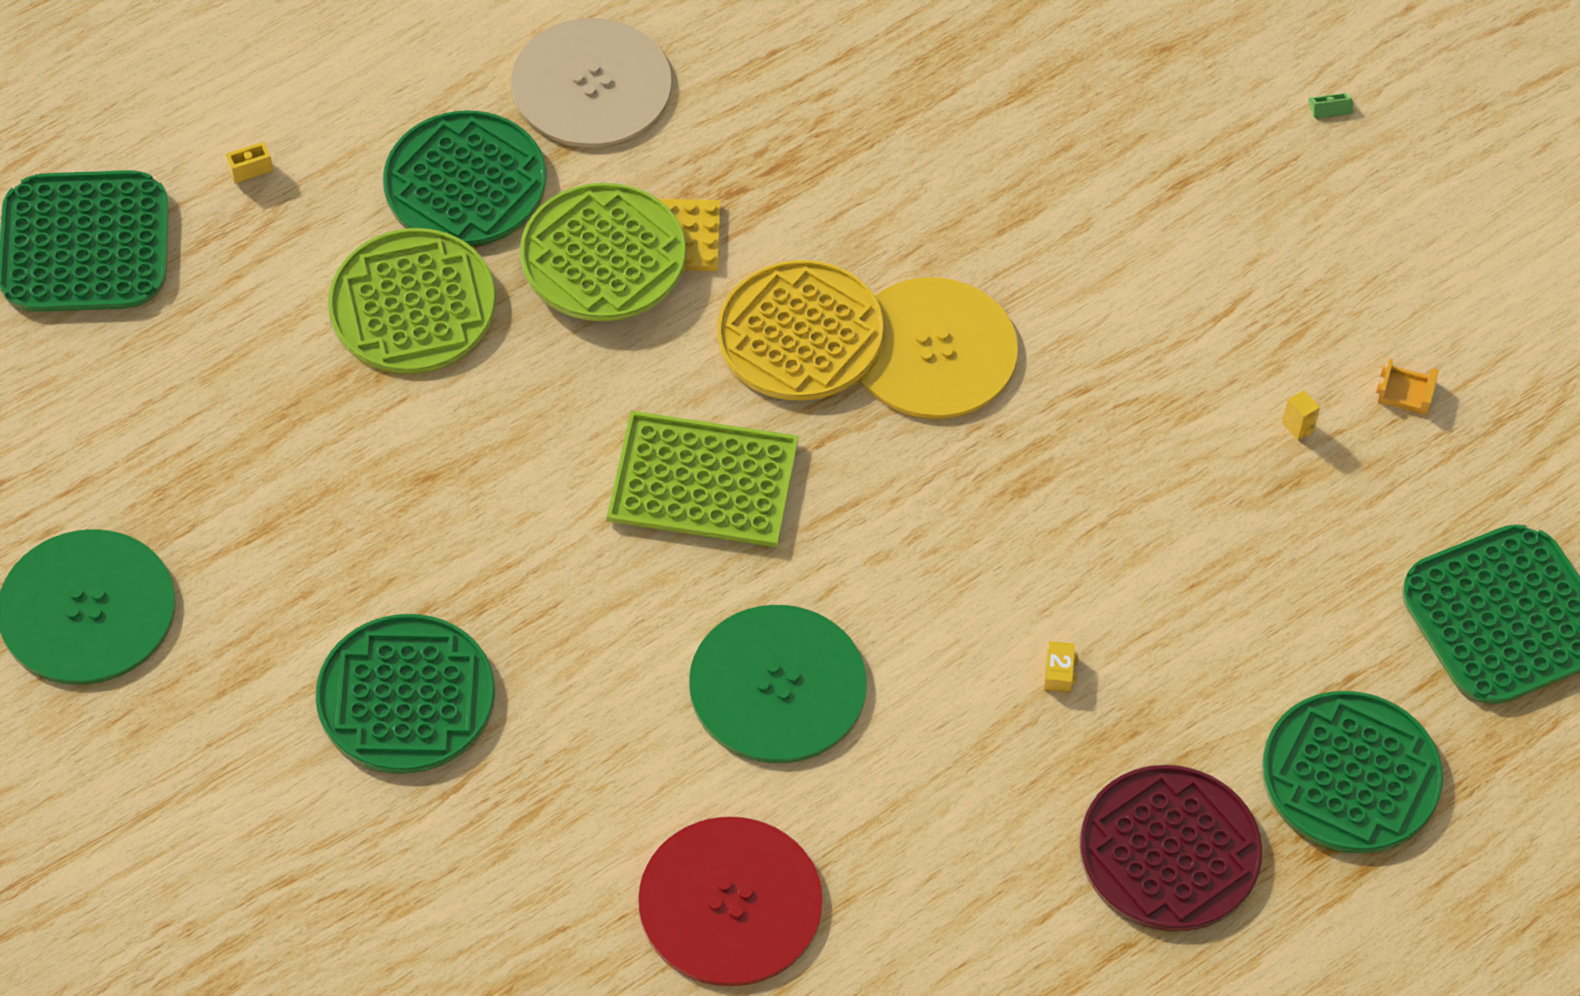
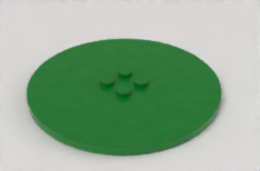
M471 110L453 111L436 115L412 127L393 146L387 157L383 172V188L387 204L396 219L406 229L423 228L441 231L461 239L471 247L495 242L521 228L541 204L547 181L543 154L536 141L528 132L502 116Z
M77 530L63 533L40 543L27 552L13 566L0 589V634L8 651L30 672L47 680L63 684L86 685L100 683L120 677L140 666L164 641L175 613V592L172 579L163 561L141 541L110 530Z
M790 605L757 606L740 611L720 622L706 635L697 648L689 674L691 703L698 720L709 735L719 744L740 756L767 763H790L806 760L820 755L838 744L851 731L859 719L864 706L867 688L866 671L862 657L856 645L844 630L828 618L814 611Z
M421 614L386 616L367 622L354 629L330 651L320 669L316 684L317 713L324 732L339 751L356 763L387 773L422 772L444 765L460 756L475 743L484 731L491 717L495 699L493 672L479 644L464 630L454 624Z
M1333 691L1318 694L1297 703L1285 712L1272 728L1266 741L1262 759V775L1268 797L1283 820L1306 839L1340 852L1374 853L1396 847L1408 841L1430 820L1442 791L1443 772L1440 756L1425 728L1400 706L1384 698L1363 692Z

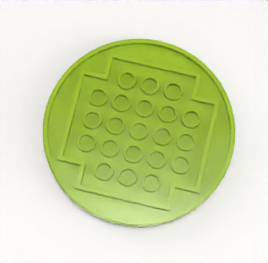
M585 184L570 188L553 196L532 215L521 239V265L525 278L532 290L552 308L579 319L615 321L646 312L663 301L672 292L684 271L686 240L676 216L663 202L653 195L623 184Z
M408 228L387 232L370 239L356 248L337 270L328 297L330 320L342 345L365 364L383 371L400 374L430 372L460 360L482 340L490 327L496 306V292L492 274L476 250L466 242L448 233L423 228Z

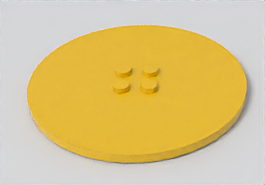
M793 260L762 268L746 277L731 291L719 313L717 338L724 362L731 372L748 387L778 399L795 401L814 400L845 390L860 380L870 370L878 358L883 345L884 318L874 293L861 279L851 272L825 262Z
M923 277L896 283L875 295L883 313L884 340L874 365L860 381L880 402L910 416L927 419H946L963 416L983 408L998 397L1006 388L1014 373L1017 362V337L1013 324L1006 312L988 294L961 281L940 277Z

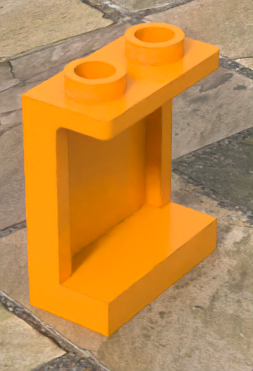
M1389 358L1388 365L1383 364L1380 377H1384L1383 382L1379 381L1376 393L1380 394L1378 402L1427 415L1439 370L1431 368L1429 375L1393 366L1394 359Z

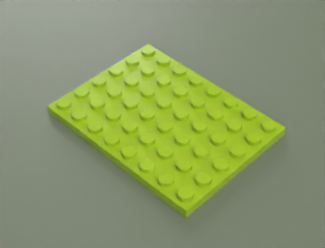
M631 411L607 513V522L778 547L799 436Z

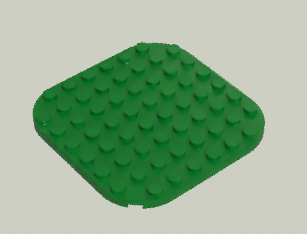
M135 170L40 173L20 180L21 183L14 189L11 187L3 200L1 214L0 290L5 299L13 306L33 312L132 308L151 300L163 287L167 273L169 201L164 186L161 182L159 183L153 179L152 175Z
M1507 525L1427 556L1416 562L1409 569L1402 589L1404 604L1452 682L1467 696L1484 703H1505L1580 673V576L1558 543L1544 531L1527 528V525Z

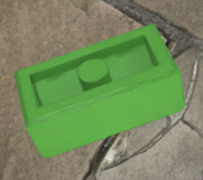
M1347 93L1308 98L1312 114L1316 119L1353 113V99Z

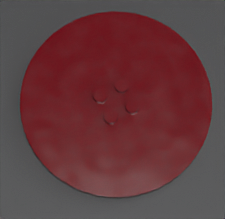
M1153 765L1132 770L1114 779L1091 802L1085 814L1080 833V857L1087 879L1093 889L1115 912L1134 923L1151 929L1173 932L1201 929L1223 920L1236 911L1248 898L1256 884L1261 868V836L1258 825L1248 806L1230 787L1220 780L1189 767Z

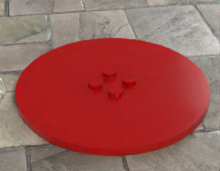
M744 817L706 819L686 826L673 834L650 858L641 878L638 895L641 924L649 943L656 953L681 974L716 986L755 984L772 978L793 965L805 953L816 935L822 915L823 902L822 888L817 870L805 850L780 829L767 823Z

